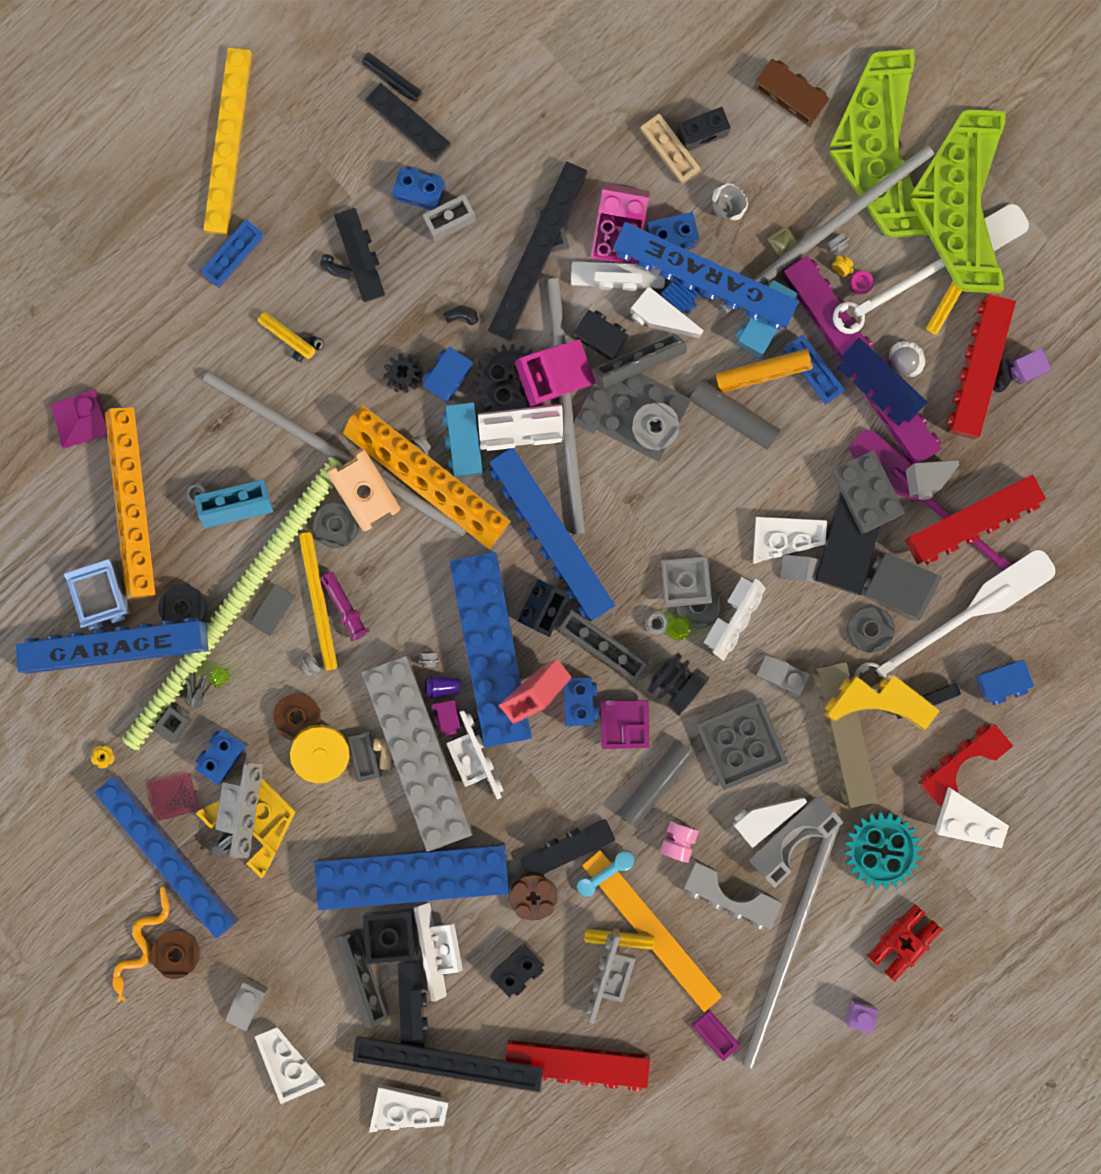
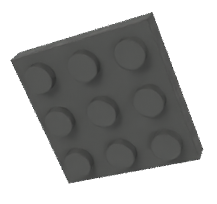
M639 373L621 382L596 430L659 462L666 448L659 451L646 449L634 437L632 425L636 412L644 405L663 403L675 411L680 423L691 399ZM651 421L650 430L652 432H660L662 430L660 428L661 422L657 421L654 423Z
M761 697L695 724L722 790L789 764Z

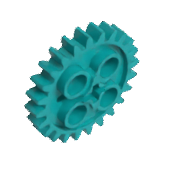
M880 811L877 813V818L869 813V821L860 818L862 824L860 827L855 824L852 825L856 832L847 833L852 840L844 841V844L850 846V849L844 851V854L851 856V858L845 862L846 864H854L850 872H859L856 879L860 881L866 877L865 885L869 886L873 881L875 889L879 888L880 883H882L883 888L888 890L889 883L897 888V880L906 883L904 877L906 874L911 877L914 876L910 869L919 868L914 861L922 859V857L916 854V851L922 850V847L915 845L920 840V837H912L916 829H907L910 823L907 820L900 824L901 816L899 815L892 820V813L890 812L886 814L885 818ZM873 830H877L879 834L878 840L870 843L868 834ZM895 835H900L902 838V843L898 847H893L891 844V840ZM870 845L877 848H883L884 846L892 851L903 852V856L889 853L881 855V853L875 850L863 849L862 846ZM867 854L874 855V863L870 866H865L864 857ZM896 858L898 862L897 867L894 870H888V861Z

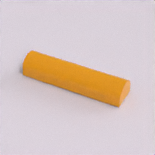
M808 348L721 371L716 373L720 390L725 393L811 370L813 366Z

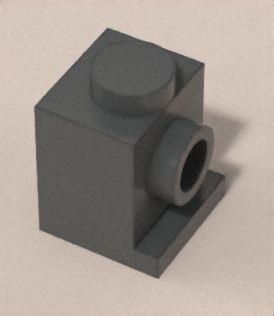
M179 705L177 708L174 706L169 707L153 731L171 744L177 743L192 721L188 717L190 713ZM175 718L180 721L178 727H174L172 724Z

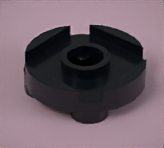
M178 584L169 588L162 595L158 611L162 621H175V624L184 623L186 618H198V621L203 622L207 613V602L200 590L190 585ZM182 601H185V604L189 606V610L185 611L184 615H181V611L177 610V605H181Z

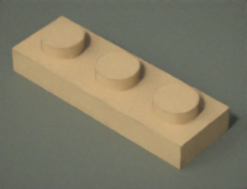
M660 114L640 127L641 132L681 185L701 171L699 165Z

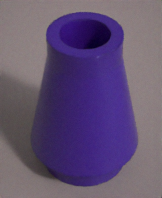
M435 675L425 678L426 696L436 698L451 693H459L458 678L453 679Z

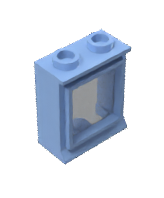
M108 559L64 573L81 628H89V631L97 630L103 627L102 623L104 622L118 623L126 620L125 616L131 614L114 560Z

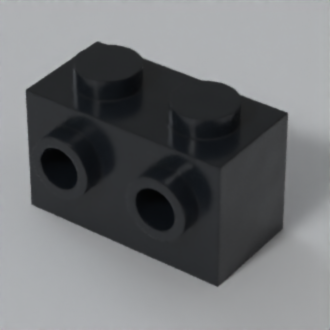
M538 579L517 622L550 637L570 594Z
M524 941L490 973V977L509 998L513 994L518 996L527 987L525 983L530 978L535 980L543 973L544 969L542 967L545 961Z

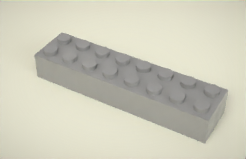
M409 656L362 672L427 852L472 836L471 825Z

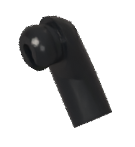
M322 255L320 267L332 276L350 279L352 268L333 264L334 257L332 255Z
M318 336L303 338L316 351L324 347V341ZM295 350L291 358L302 363L305 357Z
M1009 359L1000 361L999 373L996 376L993 390L997 393L1005 391L1012 382Z

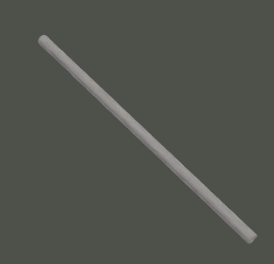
M208 371L205 374L204 382L327 456L334 457L343 465L354 459V457L214 373ZM380 474L392 495L464 537L467 531L438 508Z

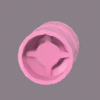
M670 821L666 831L668 839L663 840L660 853L689 863L693 851L690 845L695 844L699 830Z

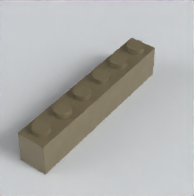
M847 662L816 668L817 673L813 674L816 688L820 687L822 696L819 697V704L822 711L825 710L826 712L825 706L832 697L836 698L841 692L839 687L846 678L850 679ZM858 711L846 714L836 721L827 718V720H824L826 733L831 734L832 743H829L831 756L836 757L838 765L834 766L837 780H841L843 789L839 790L842 803H846L847 807L853 808L878 802Z

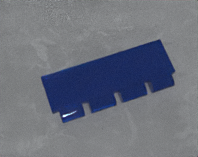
M860 337L840 357L842 362L837 369L848 379L854 373L858 375L852 383L865 395L872 389L875 393L869 399L882 411L890 406L892 409L887 416L898 426L904 420L909 423L928 403Z

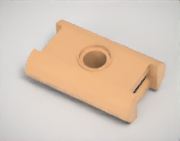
M363 448L355 452L356 458L339 468L333 465L326 470V473L364 532L372 528L371 523L388 512L394 515L401 508ZM367 485L370 487V491L366 495H360L357 493L358 487Z

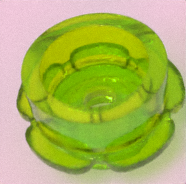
M221 667L214 670L209 675L211 677L209 684L212 683L215 688L226 684L231 679V676L228 674L229 670H223Z

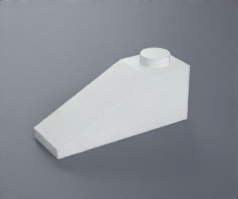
M650 287L645 290L630 310L631 318L640 326L645 324L649 328L700 338L704 331Z
M803 797L751 808L748 811L743 809L734 817L736 821L732 824L753 848L806 804L807 801Z

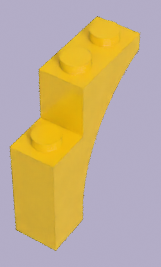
M889 675L888 678L884 676L876 686L877 692L858 677L846 678L839 687L841 690L836 698L832 697L826 704L825 709L827 711L824 715L830 720L836 721L854 711L882 709L907 719L919 729L926 730L939 713V710L896 676Z

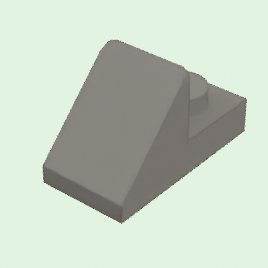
M765 655L756 676L800 696L810 674L791 666L789 663Z

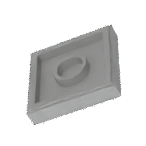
M708 556L661 560L665 607L712 603Z

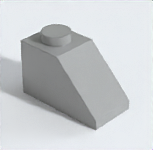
M959 461L914 463L906 469L910 497H919V500L932 498L933 494L941 490L957 469Z
M247 978L242 983L225 1021L247 1032L269 988Z

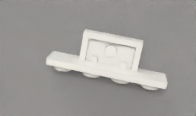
M572 262V286L599 287L602 290H612L614 287L623 288L626 291H635L637 288L647 289L648 287L651 289H664L665 278L659 276L661 271L654 268L648 271L639 267L638 264Z
M464 710L458 713L467 735L448 742L446 745L462 782L467 787L487 778L495 798L500 799L502 798L500 792L503 791L499 779H494L491 774V770L494 768L489 756L484 758L481 751L484 748L481 737L474 735L471 728L475 726L470 713L465 714Z
M424 903L414 907V919L419 933L418 941L423 955V968L426 971L427 990L431 1001H437L447 996L443 974L457 973L462 971L463 968L454 923L434 926L430 903Z

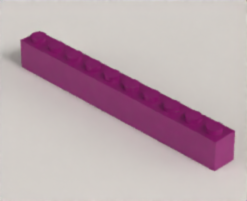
M805 256L786 269L781 277L788 287L797 293V300L911 464L922 463L942 449L939 446L941 442L934 432L930 433L926 427L927 421L921 413H916L912 407L914 403L910 396L903 394L900 390L899 380L895 375L889 374L886 369L887 364L880 355L877 356L872 348L874 346L867 336H863L860 331L853 334H845L835 327L833 322L834 310L844 301L840 297L836 298L832 292L834 290L832 284L827 278L823 279L820 275V268L814 259L810 260L808 256ZM846 310L843 313H838V318H841L844 323L843 327L850 329L851 325L858 323L853 316L850 318Z

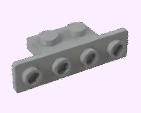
M244 763L241 785L227 782L222 783L215 830L233 834L230 851L231 858L249 857L262 778L263 764Z
M614 928L612 935L608 934L606 938L605 948L607 952L605 957L601 956L598 970L601 972L599 978H595L593 981L592 992H594L592 1000H588L585 1013L588 1014L589 1023L594 1024L602 998L623 1002L636 960L635 955L616 951L620 940V933L617 928Z

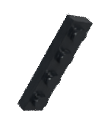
M381 82L365 99L366 103L433 161L437 162L451 146V143Z

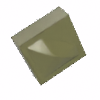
M787 226L767 239L768 244L778 258H781L799 244Z

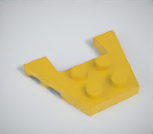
M264 778L260 782L259 799L252 834L263 847L246 863L261 879L266 875L297 812ZM220 800L196 813L210 828L216 825Z

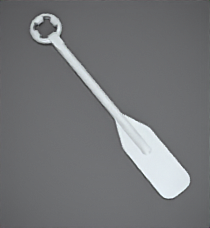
M1015 204L1007 205L985 218L994 251L1021 236L1029 228L1028 219L1021 208ZM940 258L860 306L854 302L839 304L833 313L835 327L845 334L858 332L864 325L866 313L945 267L942 259ZM848 307L853 308L856 316L860 317V322L851 325L850 329L843 327L844 323L841 318H838V313H843L845 310H848Z
M1041 550L1029 553L985 582L965 611L882 665L874 662L861 664L856 669L854 677L859 678L860 672L864 674L868 671V666L876 667L875 671L879 677H887L886 674L895 669V667L971 617L1001 612L1051 580L1055 575L1054 564L1048 555ZM876 684V685L872 686V689L877 692L878 689L876 688V686H877V684Z

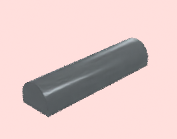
M675 333L594 367L592 369L594 378L601 389H605L687 352L686 342Z
M703 379L689 398L692 402L767 450L781 431V429Z
M573 610L569 612L558 630L634 683L637 682L649 664Z
M676 739L618 813L634 827H637L695 756V753Z
M354 929L335 936L364 1027H374L387 1020L388 1016L371 966L367 964L366 951L359 930Z

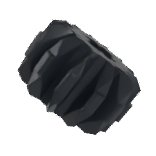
M399 353L398 361L393 357L389 358L393 364L392 366L384 365V368L390 372L383 374L384 379H390L387 382L388 387L395 385L394 391L398 393L402 386L406 394L409 391V385H411L412 389H417L414 381L422 382V378L417 375L423 373V369L416 368L420 364L418 359L411 362V354H408L404 360L402 353ZM400 369H403L404 371L408 369V376L406 378H403V376L399 378Z

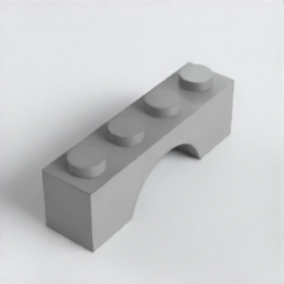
M817 795L782 830L775 834L761 850H758L749 862L775 888L792 872L790 857L794 848L801 841L810 837L827 839L844 822Z
M694 860L683 884L684 889L687 890V895L698 900L701 896L709 900L707 904L720 910L721 907L729 909V914L737 919L742 920L743 917L752 920L751 925L761 930H764V927L772 928L783 904L780 900L759 890L753 896L742 900L726 896L720 890L718 872Z

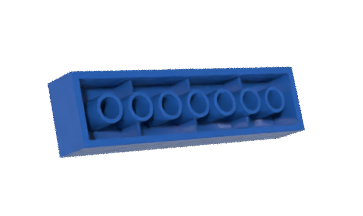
M492 552L450 560L484 746L486 748L532 739L528 717L513 724L499 706L522 683L497 553Z
M505 843L434 849L428 852L423 850L319 859L314 862L318 910L509 894Z

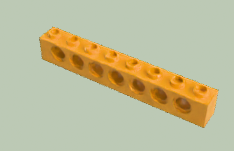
M362 405L349 418L342 434L361 449L364 448L370 456L484 546L491 549L503 535L511 522L509 519L367 407Z
M134 407L111 408L105 413L125 596L126 599L151 597L155 595L135 411Z

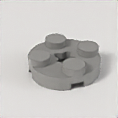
M652 403L642 406L636 412L633 419L632 432L636 441L642 447L654 451L669 447L679 433V422L675 411L663 403ZM660 421V428L662 430L660 432H652L650 430V422L656 423Z

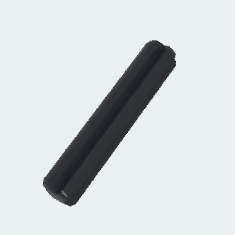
M371 53L365 54L362 59V64L412 101L417 102L422 95V91Z

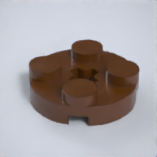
M301 693L290 694L277 703L273 712L274 724L280 735L286 739L293 740L301 730L311 725H320L321 709L316 701L308 695ZM301 711L303 721L294 723V718L291 716L292 712L297 713Z
M530 872L520 876L510 891V904L516 915L521 919L541 920L550 916L557 904L555 884L546 878L545 875L537 872ZM534 891L536 895H540V898L537 901H532L527 896H530L531 892Z
M182 930L168 931L159 937L152 947V964L166 978L180 979L185 977L196 968L200 960V947L195 936ZM174 948H178V951L182 953L178 961H175L174 957L170 956V952H173Z

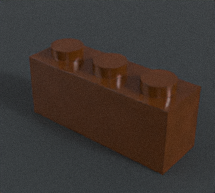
M772 58L757 78L754 89L811 127L827 105L829 97L821 88H814L808 84L807 79L801 74H794L788 70L789 68L784 62L780 60L775 61Z

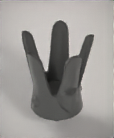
M190 673L189 681H187V695L184 699L187 705L191 707L202 706L203 697L212 685L210 683L203 692L207 679L206 674L201 676L197 687L194 689V675Z
M222 832L216 840H213L209 844V848L212 851L209 856L214 854L217 858L221 859L231 851L233 836L230 835L232 833Z

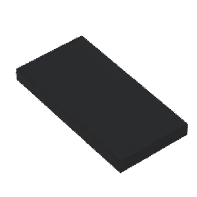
M841 492L838 496L815 582L859 596L862 595L880 526L861 534Z

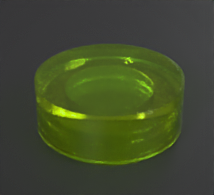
M675 616L668 622L666 630L672 639L681 641L690 634L691 624L687 618Z

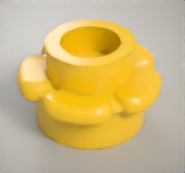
M836 256L835 261L832 263L834 271L841 277H846L848 274L853 273V268H851L853 262L847 256Z
M97 746L93 749L91 762L97 765L98 768L104 769L113 763L114 754L109 746Z

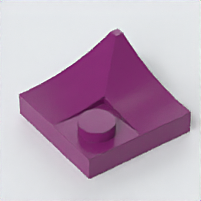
M96 389L50 404L62 449L107 436L105 413Z
M599 699L602 749L649 748L648 700Z

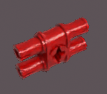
M915 903L901 919H895L896 922L884 935H880L879 939L881 941L866 955L878 966L891 950L893 952L896 950L899 957L884 971L894 982L897 981L908 967L912 968L915 966L914 963L925 951L930 950L929 944L943 931L935 921L931 920L919 935H914L911 928L926 914ZM898 937L908 939L907 942L910 944L911 949L902 946Z

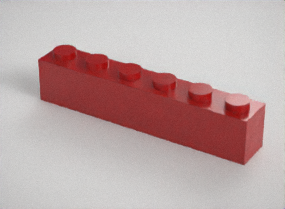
M988 294L983 300L980 299L976 313H979V318L977 322L973 323L970 333L973 336L972 344H968L964 358L968 359L966 366L962 367L959 373L958 380L961 381L959 390L956 389L952 403H955L954 411L949 413L946 425L949 426L948 433L974 440L980 437L1016 301Z
M1032 474L909 536L904 541L917 565L922 562L929 565L939 559L938 554L945 551L948 555L960 549L958 544L966 541L968 545L980 539L978 534L986 530L987 534H990L1001 528L999 523L1006 520L1010 524L1021 518L1019 513L1026 510L1029 514L1041 508L1039 503L1046 500V497Z
M508 1040L506 1060L544 1066L543 1081H546L547 1078H554L559 1083L568 1084L572 1080L580 1081V1084L584 1086H594V1083L604 1084V1087L611 1089L618 1088V1085L628 1086L627 1089L632 1091H641L642 1088H648L650 1056L647 1054Z

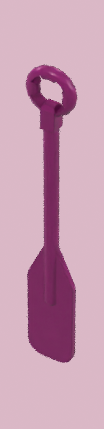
M862 431L851 443L849 451L854 459L873 450L875 451L897 495L925 503L942 519L952 515L934 498L919 500V497H910L906 469L912 464L874 431ZM981 539L971 543L994 562V565L1001 571L1016 563H1009Z

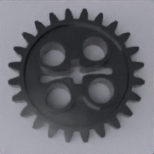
M514 343L511 344L510 350H507L506 346L502 344L501 352L494 347L492 349L493 356L488 353L484 355L487 362L479 361L482 369H475V373L480 375V378L473 379L474 383L479 384V387L475 388L474 392H481L482 394L477 400H485L486 403L483 409L490 406L492 407L491 412L530 408L528 398L522 396L519 392L520 386L523 385L522 382H517L514 388H511L510 384L497 388H492L491 385L506 382L509 376H511L512 380L520 379L519 374L514 370L515 361L531 355L532 349L524 353V345H521L519 350H515ZM492 368H501L503 378L495 379L492 377ZM497 391H506L509 395L508 401L500 402L496 397Z

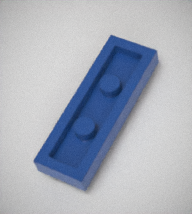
M246 219L200 272L220 288L265 237L264 233Z
M801 335L785 347L783 351L788 354L808 348L813 368L800 373L826 406L842 394L845 389L804 335Z

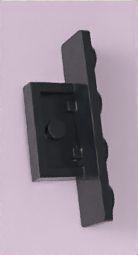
M356 208L335 214L334 218L363 302L385 296L376 268L377 265H380L376 252L370 251L368 244L372 243L368 229L363 230Z
M603 819L582 830H579L578 827L565 833L567 837L558 840L556 837L545 842L544 848L521 858L526 872L545 874L613 842L615 837L607 820Z
M420 961L399 962L398 983L401 1043L425 1047V1031H428V1017H424V1007H427V993H423L422 963Z

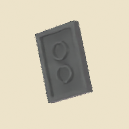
M874 450L831 471L861 534L905 514Z

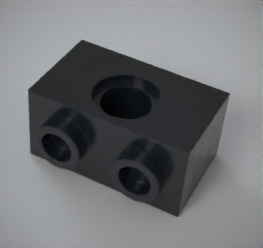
M721 106L679 123L677 133L681 143L689 152L727 137L731 127Z

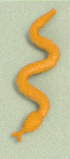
M160 887L161 914L138 918L132 925L131 934L142 950L141 958L123 960L114 968L112 985L114 991L119 994L118 1003L121 1000L126 1001L122 996L124 980L120 975L121 971L124 969L142 968L151 959V946L142 936L141 928L146 925L161 924L168 918L170 904L164 887Z

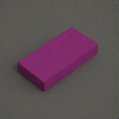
M707 1009L691 1023L692 1027L722 1061L727 1059L741 1046L710 1009Z

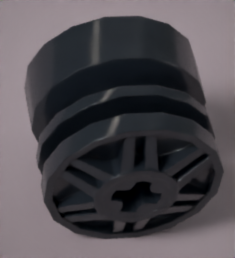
M679 652L664 662L652 677L651 684L647 689L652 694L660 687L662 690L656 697L658 700L662 699L666 694L670 695L671 697L666 707L677 716L689 706L710 678L698 668L694 669L690 674L686 673L685 671L690 661L686 660L679 667L677 663L682 658Z

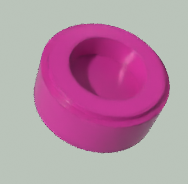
M863 270L855 272L849 281L850 289L857 295L867 294L874 285L872 275Z

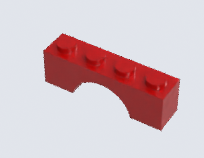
M982 724L975 730L976 735L970 740L966 738L957 745V751L952 755L950 753L944 755L938 761L940 765L934 770L929 768L920 776L922 779L918 784L935 805H943L948 787L958 792L956 783L957 772L967 759L983 756L989 760L996 761L1013 747L1012 743L996 724Z

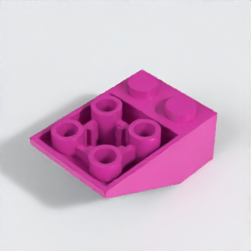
M604 183L591 258L622 264H637V260L632 258L626 261L617 257V251L613 248L625 222L643 230L650 191Z
M580 339L542 350L515 361L530 407L596 384Z

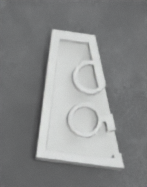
M755 516L752 563L755 564L789 553L824 545L826 543L827 520Z
M948 787L934 832L942 836L1002 848L1009 826Z
M277 1026L255 1035L257 1045L280 1104L325 1085L324 1081Z
M380 1084L369 1132H377L380 1129L399 1130L402 1127L413 1126L415 1128L444 1126L449 1099Z

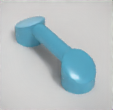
M629 850L620 851L615 858V862L592 878L589 876L581 878L577 884L578 892L585 897L591 896L595 892L596 887L619 870H629L635 862L634 854Z

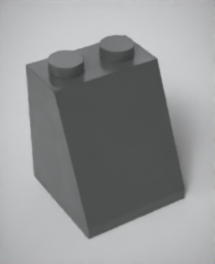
M887 552L883 553L882 556L878 555L872 564L874 571L871 577H866L862 596L911 621L921 620L942 577Z

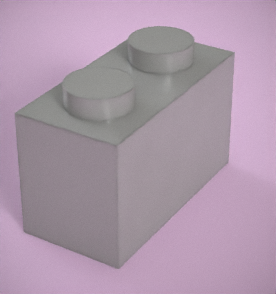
M465 194L423 214L424 222L434 242L476 222L475 213Z

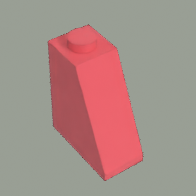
M556 659L542 666L501 702L499 706L514 724L545 709L572 677L560 661Z

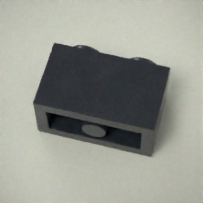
M588 310L573 332V337L577 340L580 339L583 344L609 361L613 360L628 338V334L625 333L626 329L617 323L612 325L606 321L607 317L601 312Z

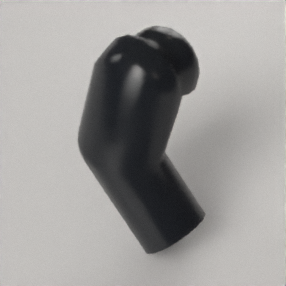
M459 305L443 313L448 324L459 318L466 320L468 325H475L479 321L477 311L464 305Z

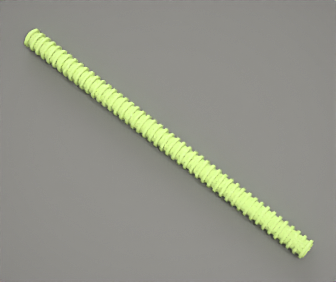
M329 457L330 461L324 463L325 467L319 470L321 472L319 475L316 474V480L311 481L312 485L310 487L307 486V492H303V497L298 499L299 503L293 505L295 508L293 511H289V516L284 517L286 520L280 523L282 526L276 528V534L273 533L271 535L273 538L267 540L268 544L263 546L264 550L262 552L259 551V557L254 558L255 562L249 565V570H245V576L242 575V580L236 582L237 586L232 588V593H228V599H224V604L219 605V611L216 610L214 612L216 615L214 617L211 616V622L206 623L209 652L185 654L184 658H180V664H176V669L171 670V676H167V681L162 683L163 687L157 689L158 693L153 695V700H149V706L144 707L145 711L140 712V718H136V723L131 725L132 729L127 730V735L122 737L126 745L134 750H140V744L145 743L144 739L149 738V732H153V727L157 725V721L162 718V715L167 711L166 709L172 706L171 702H175V697L180 696V690L185 689L184 685L187 684L190 673H196L198 671L197 667L202 666V660L205 661L207 659L206 655L211 654V648L214 649L216 647L214 644L216 642L219 643V637H223V632L228 631V625L233 624V618L236 619V614L242 612L241 608L246 606V601H250V595H254V590L259 589V583L264 582L262 579L264 577L267 578V572L273 570L271 568L273 565L276 566V560H280L281 553L284 554L286 552L284 549L290 547L289 543L294 541V536H298V530H302V525L307 524L306 520L312 517L310 515L312 512L315 513V507L321 505L319 503L321 500L324 501V495H328L329 488L332 489L334 487L326 470L333 465L336 468L343 465L337 459Z

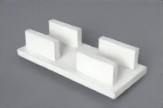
M562 404L478 413L480 450L487 449V451L515 448L518 445H541L562 442L564 440Z
M741 577L727 601L732 604V607L737 609L729 624L718 618L704 641L709 648L714 650L713 654L722 661L734 649L740 632L746 628L751 613L757 609L762 600V594L766 588L757 579L752 583Z

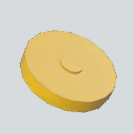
M324 724L311 725L301 730L293 739L290 748L291 764L295 772L306 781L313 783L330 782L338 778L347 767L349 761L348 743L343 734L334 727Z

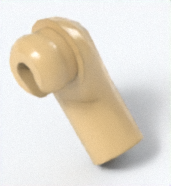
M374 739L373 749L381 751L379 769L391 770L392 754L386 739Z

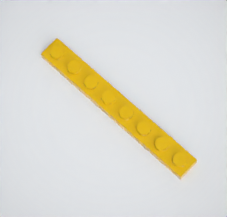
M227 49L203 229L206 233L228 235L252 59L251 50Z

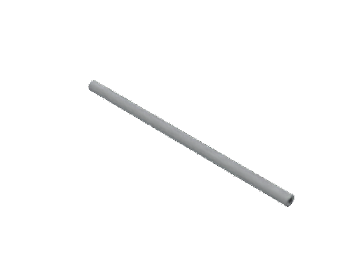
M928 145L752 280L765 285L934 155L933 150ZM725 301L720 304L726 313L730 312L732 309L725 306Z
M551 278L547 281L554 347L566 344L559 278ZM568 393L559 398L563 412V438L573 535L585 534L571 393Z
M839 827L827 839H822L742 1064L750 1069H754Z

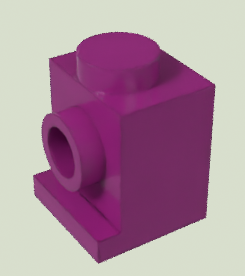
M456 700L431 705L432 710L437 709L438 713L434 714L435 724L437 728L441 727L443 736L457 734L456 729L461 728Z

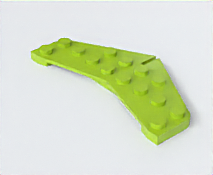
M914 49L883 51L871 55L829 148H851L830 150L829 154L858 197L904 163L898 140L911 74L915 63ZM909 174L866 206V209L882 233L888 238L928 236L910 202L911 198L918 197H910L914 191V186Z
M963 111L910 196L923 197L911 198L910 202L955 285L964 292L1002 293L1004 291V278L1001 268L998 267L983 215L981 195L1005 125V111Z

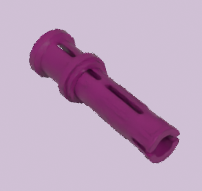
M330 572L321 577L320 580L323 582L341 615V624H345L351 635V642L367 635L370 632L369 629L363 625L359 617L360 612L353 609L335 573Z

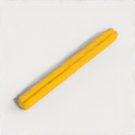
M310 532L299 534V540L324 669L327 671L337 668V661L313 537Z

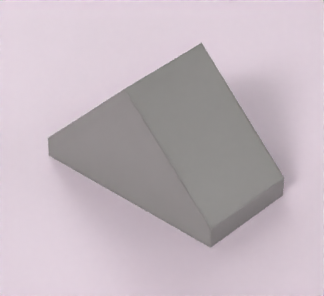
M783 555L780 579L825 585L815 582L821 562L820 559Z

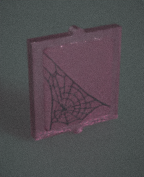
M190 773L149 783L153 797L151 803L155 805L158 821L199 811L195 795L197 790L193 787Z

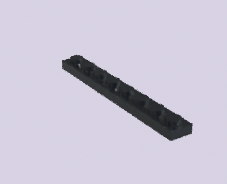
M566 161L488 329L489 333L511 341L560 235L561 229L585 181L588 170Z
M357 1036L355 1039L353 1062L541 1092L544 1066Z

